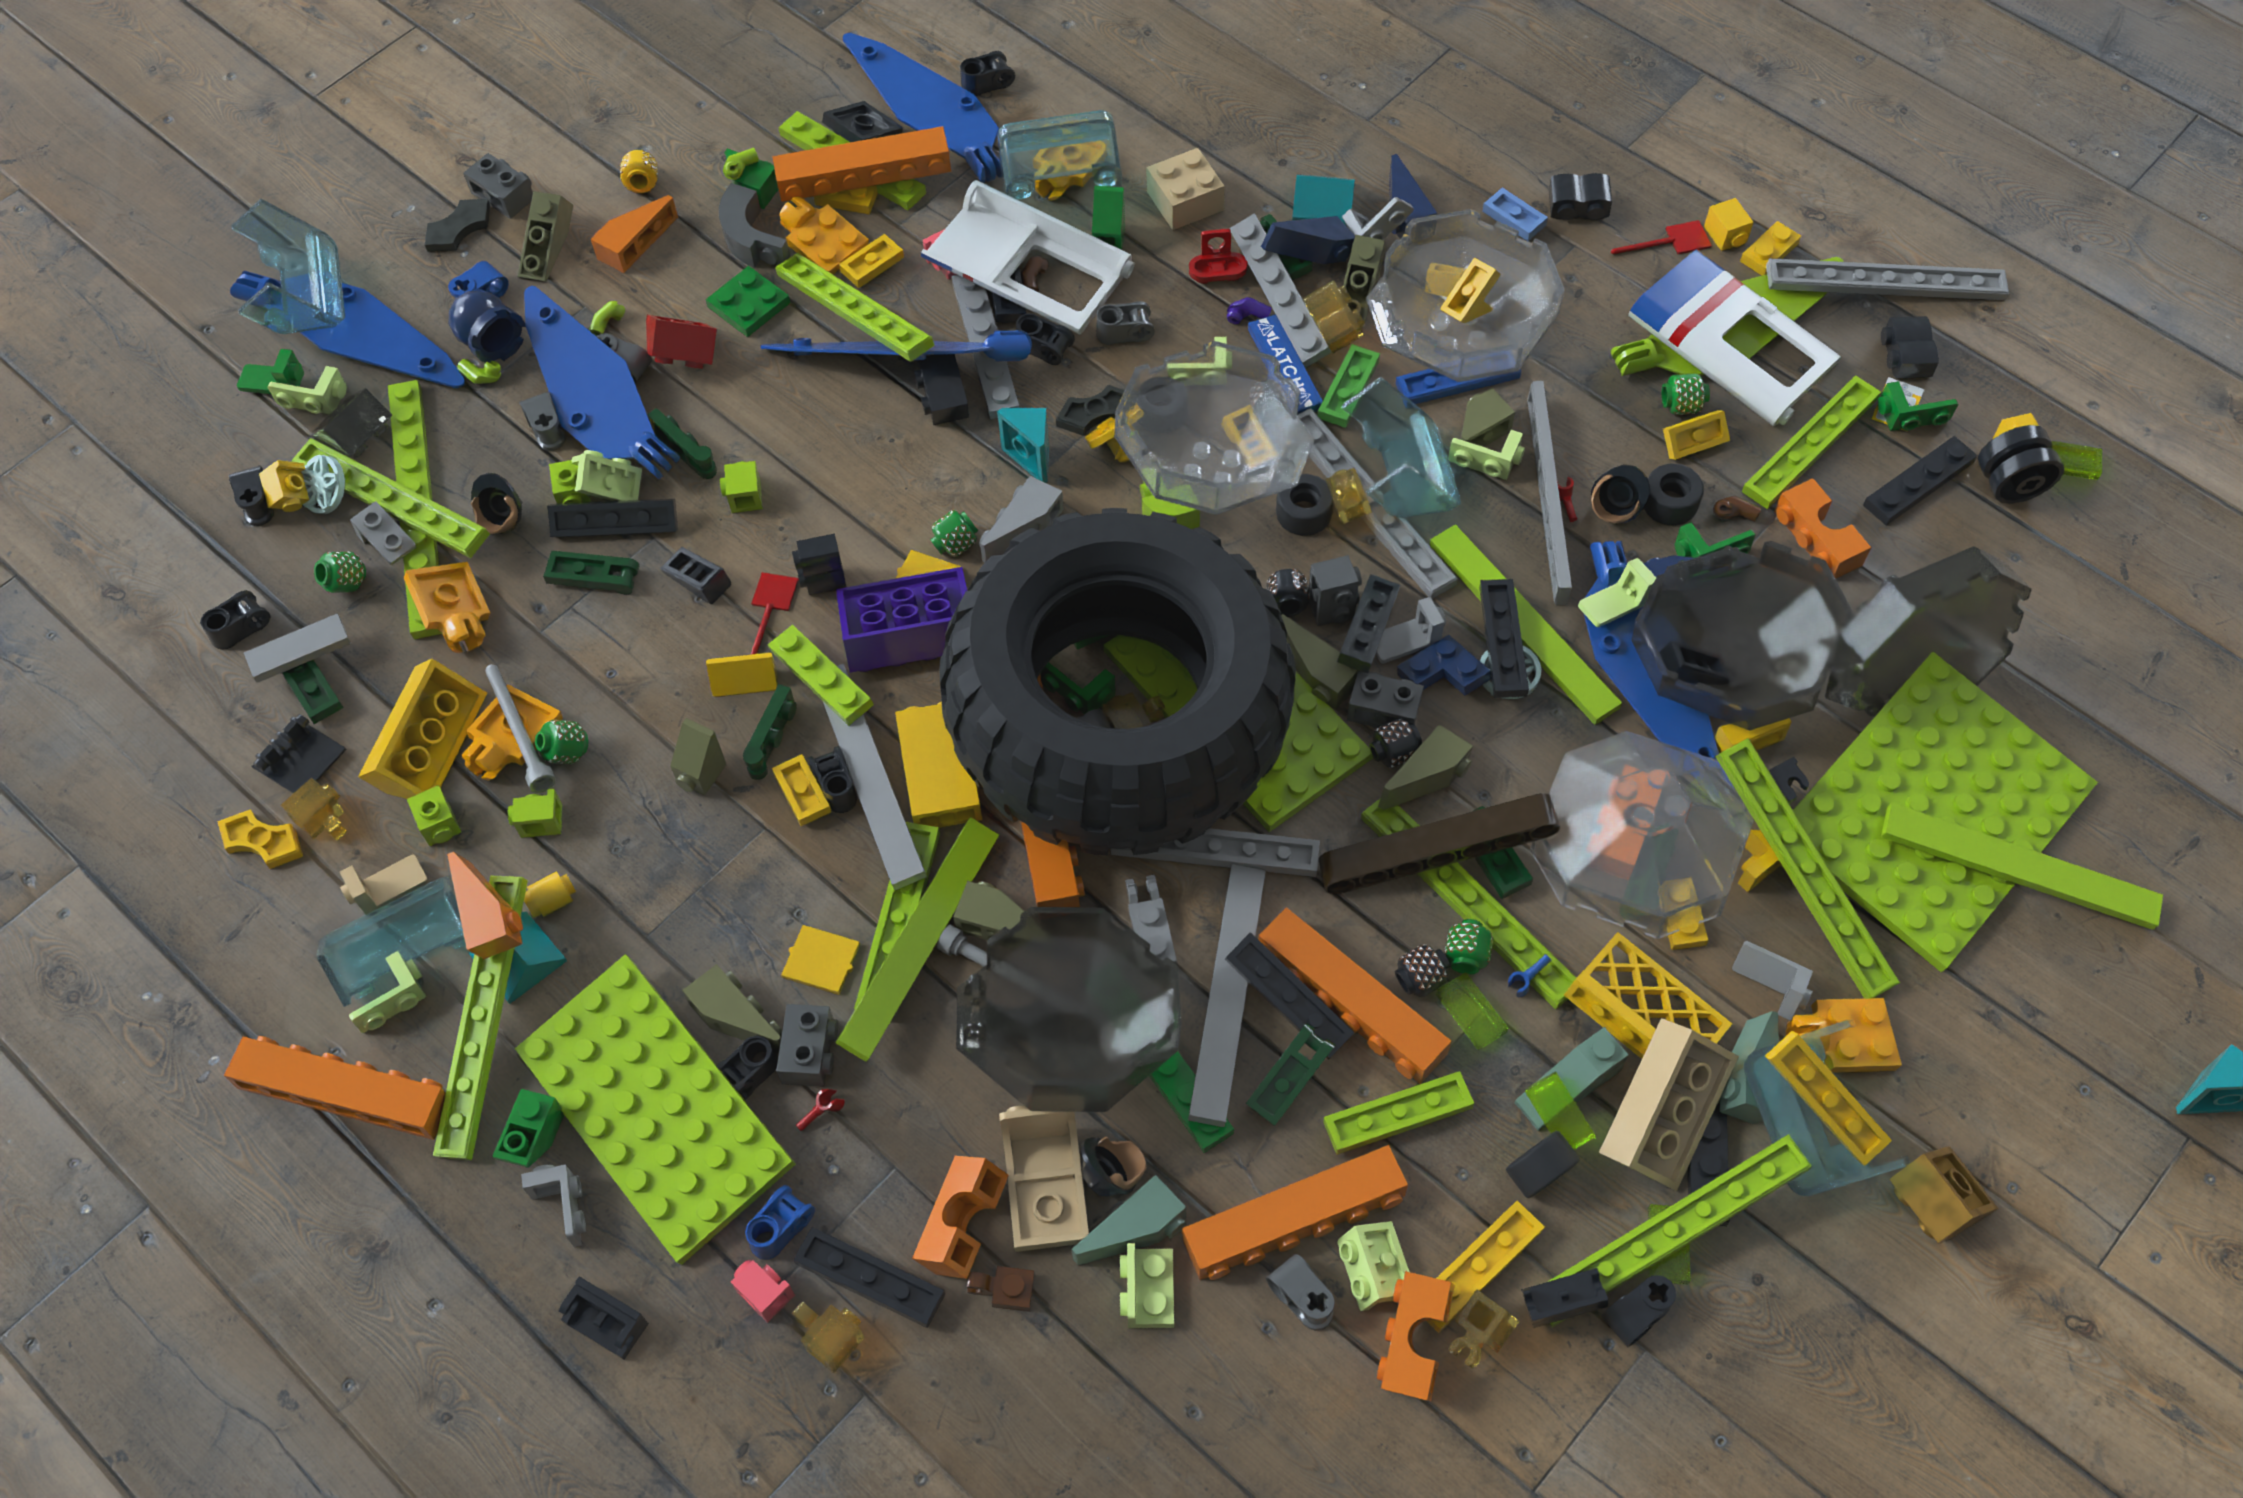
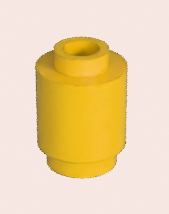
M556 871L527 886L528 890L525 893L524 902L533 918L541 914L545 917L573 902L571 894L575 893L576 890L567 874L560 877Z

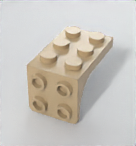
M1053 1101L1046 1103L1044 1107L1029 1109L1027 1106L1010 1107L1007 1109V1112L1000 1113L999 1117L1006 1169L1009 1175L1008 1189L1015 1252L1078 1244L1089 1234L1074 1105L1066 1104L1063 1101Z

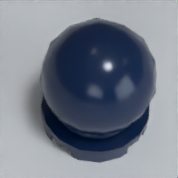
M481 289L467 291L455 298L449 310L448 324L459 342L468 346L473 355L484 363L498 359L505 361L514 355L523 344L524 339L520 336L522 327H526L524 320L517 312L505 306L501 299L492 293Z

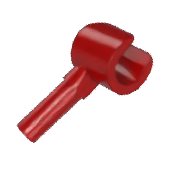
M1567 477L1566 487L1558 484L1559 498L1565 505L1570 522H1574L1577 520L1571 498L1574 481L1572 478Z
M820 1090L816 1095V1105L796 1124V1127L803 1131L825 1111H840L845 1104V1100L836 1098L830 1102L831 1097L837 1090Z

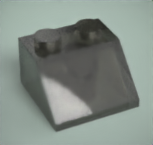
M364 388L348 396L306 438L308 440L312 438L347 457L352 456L356 459L368 448L365 442L372 435L377 438L387 430L389 425L386 422L393 415Z

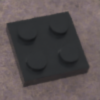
M865 101L823 113L822 123L831 128L835 134L841 135L849 142L902 134L903 130L902 126Z

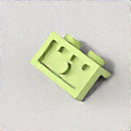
M586 450L584 454L572 457V464L578 465L575 492L610 501L638 500L642 468L631 466V461L626 459L613 458L610 460L603 458L601 452Z
M1392 1221L1354 1226L1340 1237L1337 1243L1340 1257L1345 1264L1351 1282L1352 1294L1357 1300L1360 1311H1366L1377 1303L1393 1301L1397 1279L1404 1280L1405 1271L1409 1272Z
M1127 1243V1255H1120V1278H1127V1292H1120V1316H1128V1328H1174L1173 1249H1135V1243Z

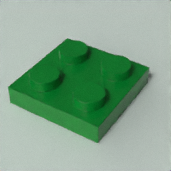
M749 265L705 299L710 310L747 338L790 304L788 294Z

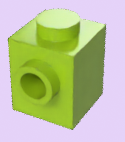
M572 460L549 464L552 492L557 504L591 502L590 495L575 492L578 465L572 464Z
M741 461L724 465L725 477L720 478V488L722 496H727L731 513L763 509L761 481L756 462Z
M439 785L407 799L419 831L429 846L444 843L450 840L452 836L461 833L449 801Z

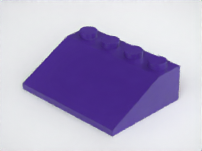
M957 567L836 589L842 638L849 672H868L874 668L890 665L900 666L907 662L933 660L942 656L948 624L965 592L968 591L963 568Z

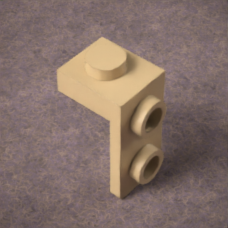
M414 854L364 880L353 865L340 871L345 882L340 887L343 895L350 905L356 902L366 916L422 887L429 881Z

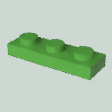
M1354 344L1351 345L1318 410V417L1321 420L1344 428L1347 427L1379 363L1380 353Z

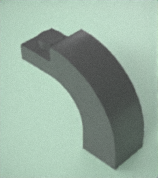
M730 183L720 201L719 219L726 245L731 253L738 260L753 268L756 267L760 260L771 265H779L790 258L786 239L758 231L752 227V224L761 212L757 191Z

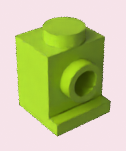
M547 789V795L543 796L540 794H529L525 797L513 798V805L508 807L509 824L516 828L521 838L561 834L562 803L555 789Z

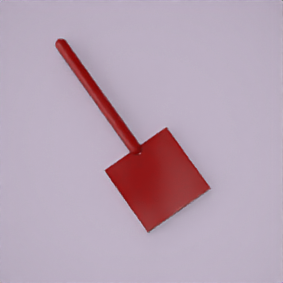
M1696 220L1667 226L1665 228L1669 235L1667 238L1614 248L1611 250V253L1619 254L1672 243L1677 254L1693 252L1696 249L1711 248L1712 245L1700 221Z
M761 573L751 604L753 606L765 607L766 609L750 655L758 653L772 609L789 611L799 578Z

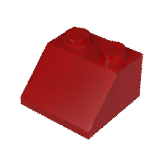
M647 314V353L654 356L655 362L673 364L675 359L685 361V366L703 369V364L712 365L717 328L707 323Z

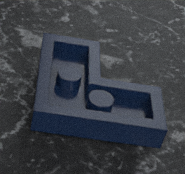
M1450 635L1445 636L1397 666V674L1401 679L1423 685V690L1440 679L1445 678L1466 696L1491 680V671Z

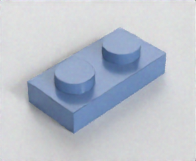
M1503 187L1483 205L1482 212L1527 242L1547 224V216Z

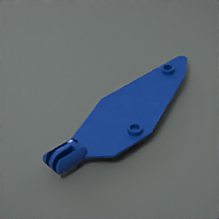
M853 33L843 35V42L899 121L916 131L943 126L948 149L964 158L982 183L995 180L996 175L998 178H1001L1006 174L1005 166L992 150L999 127L973 93L884 43Z
M245 270L230 288V294L234 298L268 307L323 351L453 388H460L465 384L463 376L446 352L365 289L312 274L278 281Z
M536 286L526 288L524 292L525 326L561 426L588 450L601 452L603 458L610 460L613 458L635 459L658 479L664 477L650 461L653 460L666 472H669L672 466L659 451L661 450L675 463L680 460V456L659 438H656L627 362Z
M994 331V334L989 335L984 343L933 341L935 346L914 360L926 359V354H965L983 351L986 356L995 359V362L1021 361L1029 356L1032 341L1031 337L1023 331ZM796 338L790 344L760 345L761 349L794 351V355H810L812 352L899 355L879 341L811 343V338Z
M1606 541L1603 545L1601 542H1593L1590 545L1598 579L1585 598L1618 583L1628 563L1622 541H1617L1616 543ZM1648 600L1645 606L1601 627H1596L1584 614L1594 657L1679 768L1716 799L1725 800L1729 796L1730 791L1724 770L1715 757L1719 752L1700 684L1676 683L1663 680L1656 661V655L1670 641L1684 644L1650 600Z

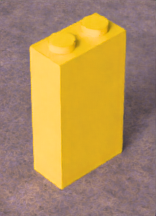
M942 702L925 707L912 706L895 712L913 823L941 828L966 823L970 817L976 821L982 820L976 783L964 769L954 751L953 740L946 729L943 719Z

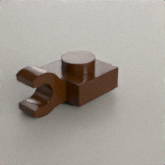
M997 1266L995 1277L981 1272H970L967 1280V1293L993 1296L992 1307L1030 1312L1035 1273L1034 1270Z

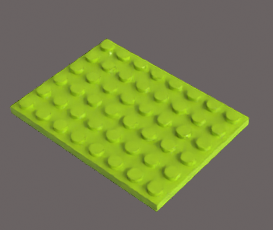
M1932 652L1798 803L1793 811L1842 890L1937 970L1943 972L2016 883L1882 838L1881 834L1887 807L1893 802L2041 853L2098 782L1936 653Z

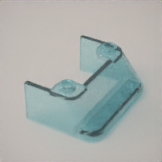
M1098 110L1013 122L1003 125L998 131L1003 192L1017 200L1025 199L1033 194L1035 180L1092 172L1094 183L1098 186L1122 187V173L1113 116L1107 111Z
M263 199L257 201L231 225L233 231L258 243V251L263 263L280 271L281 288L268 282L238 309L240 315L280 334L332 328L345 319L338 248L335 241L327 233Z
M1379 377L1342 404L1343 410L1362 424L1364 430L1362 437L1365 443L1371 449L1376 448L1382 453L1388 475L1368 488L1366 492L1369 497L1382 505L1390 516L1395 515L1398 518L1449 512L1461 504L1460 495L1439 430L1427 413L1382 377Z
M450 876L441 877L330 932L319 940L316 958L344 1007L351 1004L352 996L355 999H359L374 991L375 987L373 984L378 981V977L392 971L385 959L391 954L399 951L405 961H408L410 959L414 960L441 945L444 947L452 945L453 949L466 945L454 885Z
M1849 1019L1801 1035L1800 1037L1824 1063L1826 1052L1821 1038L1855 1027L1856 1024L1854 1019ZM1777 1044L1756 1050L1747 1057L1744 1064L1745 1074L1772 1144L1789 1134L1812 1166L1809 1171L1787 1183L1796 1194L1812 1196L1906 1167L1910 1163L1908 1155L1874 1166H1870V1163L1864 1166L1853 1157L1842 1143L1830 1147L1819 1117L1766 1059L1765 1055Z

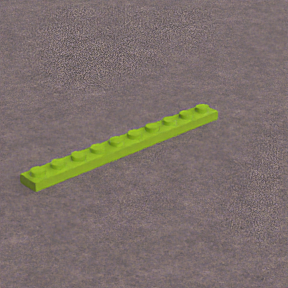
M418 380L388 385L396 482L433 501L421 385ZM400 522L401 529L416 545L413 551L403 557L404 573L406 570L439 566L437 541ZM406 585L409 628L413 639L442 634L438 629L426 630Z

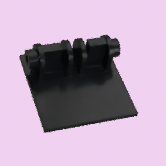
M301 714L296 718H290V722L283 729L284 732L278 731L276 733L278 738L276 740L271 739L269 741L270 744L260 754L257 753L255 755L256 761L251 766L299 798H302L347 750L344 746L308 725L310 723L309 720Z

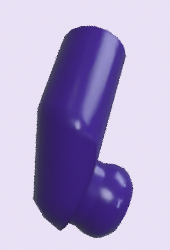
M1246 297L1232 303L1227 309L1226 317L1231 324H1239L1243 318L1249 315L1260 319L1268 317L1272 307L1251 297Z

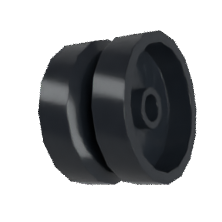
M2027 425L2006 431L1989 441L1981 449L1977 457L1984 476L1989 479V487L1995 499L2001 503L2014 504L2035 498L2051 489L2060 481L2064 474V465L2058 453L2053 450L2052 441L2046 430L2041 426Z

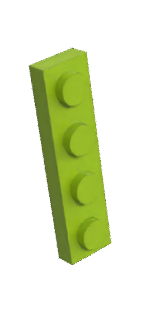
M793 624L768 644L771 652L848 726L874 706L871 698Z
M1458 1071L1325 1116L1323 1123L1336 1155L1473 1109L1474 1101L1461 1072Z

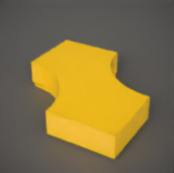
M251 809L217 821L224 848L229 854L235 852L255 853L263 858L270 869L303 857L296 829L292 824L279 826L264 824L256 819Z

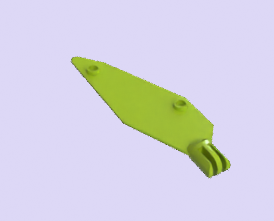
M1832 257L1820 260L1844 262L1843 259H1841L1840 257ZM1767 274L1741 281L1759 296L1764 297L1776 306L1779 311L1793 321H1796L1828 293L1769 289ZM1748 314L1722 338L1750 359L1779 334L1754 315ZM1653 334L1646 339L1619 345L1611 349V356L1615 360V364L1622 376L1655 367L1679 375H1704V373Z

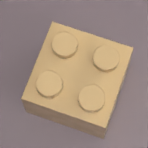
M1199 148L1146 167L1147 193L1172 230L1224 211L1225 186Z

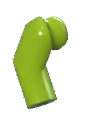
M755 148L728 156L723 167L725 177L730 180H736L742 175L745 166L759 162Z
M609 301L594 314L589 331L595 336L604 334L609 319L612 317L617 321L621 320L626 310L625 307L617 304L618 301Z
M462 359L457 366L459 372L474 384L493 383L501 377V365L496 361L486 362L484 368H478L470 360Z

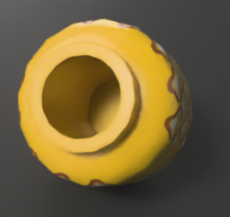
M633 150L623 156L620 163V179L624 187L634 193H646L655 187L658 180V166L655 158L650 153L643 150Z

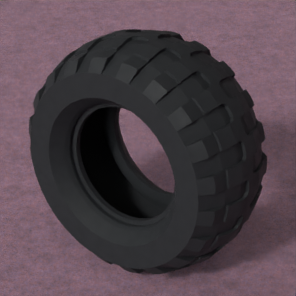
M1127 508L1102 509V514L1081 516L1078 512L1053 518V524L1041 531L1030 528L1010 540V545L1003 555H992L982 565L968 591L965 592L961 602H959L945 634V647L940 659L939 669L942 714L960 763L978 787L984 789L988 799L1012 822L1022 821L1029 826L1034 836L1046 842L1058 845L1064 840L1080 844L1083 853L1108 855V848H1131L1133 855H1142L1158 852L1163 843L1177 839L1184 844L1205 834L1206 830L1211 828L1216 820L1219 818L1225 820L1257 789L1259 780L1272 769L1283 747L1294 702L1296 666L1290 644L1287 643V630L1277 603L1270 590L1262 588L1261 582L1257 578L1256 570L1241 554H1228L1221 547V539L1201 527L1191 530L1177 524L1176 517L1152 512L1150 516L1127 513ZM1123 635L1149 641L1171 653L1190 673L1197 687V692L1178 712L1160 722L1138 728L1112 729L1085 723L1061 710L1044 693L1037 678L1046 664L1070 645L1097 636Z

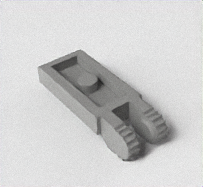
M1155 875L1146 877V887L1151 900L1139 903L1136 883H1134L1133 879L1125 880L1130 903L1128 904V911L1142 972L1177 965L1163 899L1159 898Z

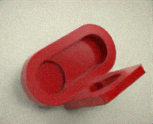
M1231 230L1202 231L1201 255L1192 258L1189 262L1190 277L1201 284L1224 280L1236 281L1243 277L1247 272V260L1242 254L1231 252ZM1220 237L1224 239V242L1219 245V249H1213L1208 244L1209 240Z

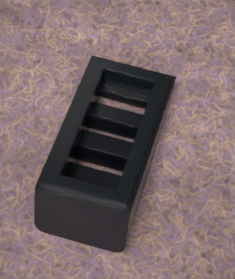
M681 547L660 568L667 576L709 604H714L731 586V581L723 568L684 547ZM687 561H689V562L682 568L681 571H678Z
M1670 641L1656 655V661L1663 680L1676 683L1727 685L1731 682L1721 655L1675 641Z

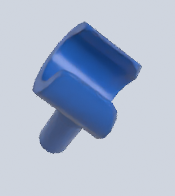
M1545 954L1525 972L1517 971L1512 973L1508 979V987L1515 981L1524 982V987L1517 991L1516 996H1525L1529 992L1530 981L1552 960Z

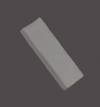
M337 613L246 651L244 655L253 678L259 683L349 645L351 642Z

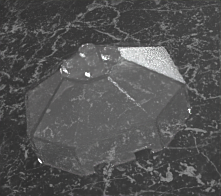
M1472 209L1411 219L1405 227V234L1400 240L1396 239L1386 252L1384 274L1366 297L1383 347L1457 382L1519 371L1559 315L1565 290L1545 242L1536 238L1532 243L1518 237V230L1498 221L1494 226L1480 220L1481 213ZM1476 258L1496 269L1501 275L1484 299L1493 310L1463 324L1442 312L1440 308L1472 260Z
M1212 341L1203 344L1202 352L1190 355L1185 350L1165 357L1164 365L1150 369L1148 364H1144L1135 368L1115 411L1114 437L1156 499L1218 515L1298 485L1315 439L1307 430L1306 425L1297 416L1300 390L1290 377L1284 378L1281 374V364L1275 356Z
M1628 731L1566 752L1549 791L1560 824V831L1551 837L1532 842L1530 849L1560 904L1572 910H1576L1577 906L1597 912L1596 918L1624 927L1626 922L1644 928L1645 935L1656 939L1721 916L1754 819L1718 760Z

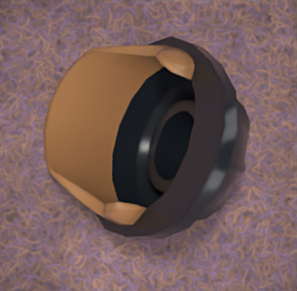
M1626 464L1613 467L1603 473L1594 482L1591 489L1592 509L1595 514L1608 523H1627L1635 519L1643 510L1649 497L1651 488L1648 477L1636 466Z
M496 473L480 475L473 482L471 491V506L475 515V523L486 528L490 534H504L514 530L522 517L523 502L519 495L502 476Z
M1107 1136L1102 1139L1091 1137L1082 1142V1176L1088 1184V1188H1091L1100 1196L1108 1197L1130 1194L1147 1168L1142 1151L1131 1141H1110Z

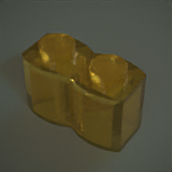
M1332 280L1302 298L1333 354L1365 336L1360 328L1365 325V322L1357 308L1353 311L1350 310L1348 303L1352 299L1344 285L1338 288L1335 281Z

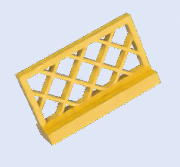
M1619 932L1613 936L1585 970L1579 974L1564 994L1566 998L1603 1028L1605 1027L1610 1034L1641 1059L1656 1030L1651 1025L1650 1018H1665V1020L1675 1023L1674 1018H1689L1692 1030L1716 1044L1732 1025L1729 1020ZM1617 946L1628 955L1630 964L1614 963L1612 949ZM1593 971L1608 972L1611 986H1602L1590 976ZM1616 972H1632L1634 986H1619ZM1640 972H1650L1655 976L1658 987L1643 986ZM1621 994L1636 995L1639 1009H1631L1623 1003ZM1645 995H1660L1663 1010L1648 1009ZM1669 995L1681 997L1686 1003L1687 1010H1672ZM1698 1018H1707L1719 1029L1716 1033H1701Z

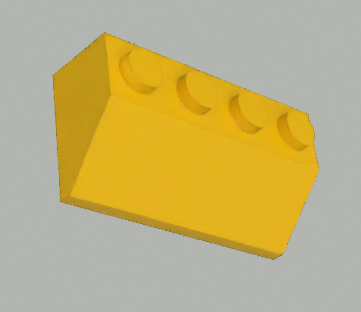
M433 658L415 666L358 777L386 794L405 799L438 785L441 788L466 738V730L472 725L487 692Z

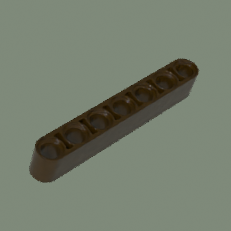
M1540 793L1330 850L1320 855L1318 861L1325 891L1329 894H1342L1542 840L1557 834L1560 831V824L1552 797L1549 794Z

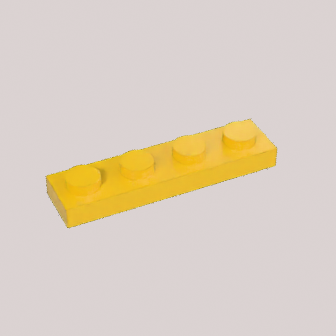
M1791 1031L1765 1055L1766 1059L1859 1163L1864 1166L1867 1165L1892 1141L1799 1034Z
M1518 1200L1437 1277V1279L1449 1281L1455 1285L1448 1322L1427 1321L1438 1333L1544 1231L1545 1226Z

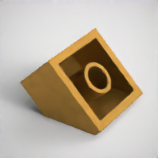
M1950 1146L1922 1154L1889 1179L1895 1186L1894 1192L1898 1199L1904 1205L1911 1207L1919 1218L1918 1223L1923 1232L1930 1238L1935 1239L1937 1243L1953 1238L1999 1209Z

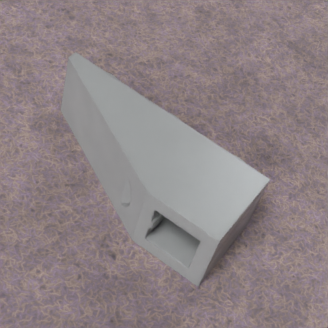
M1029 476L1023 486L1019 485L1013 494V499L1007 508L1004 507L1000 510L996 523L991 530H986L983 533L979 542L982 562L985 563L992 555H1003L1010 545V540L1030 528L1041 531L1051 526L1053 518L1059 517L1064 510L1062 490Z

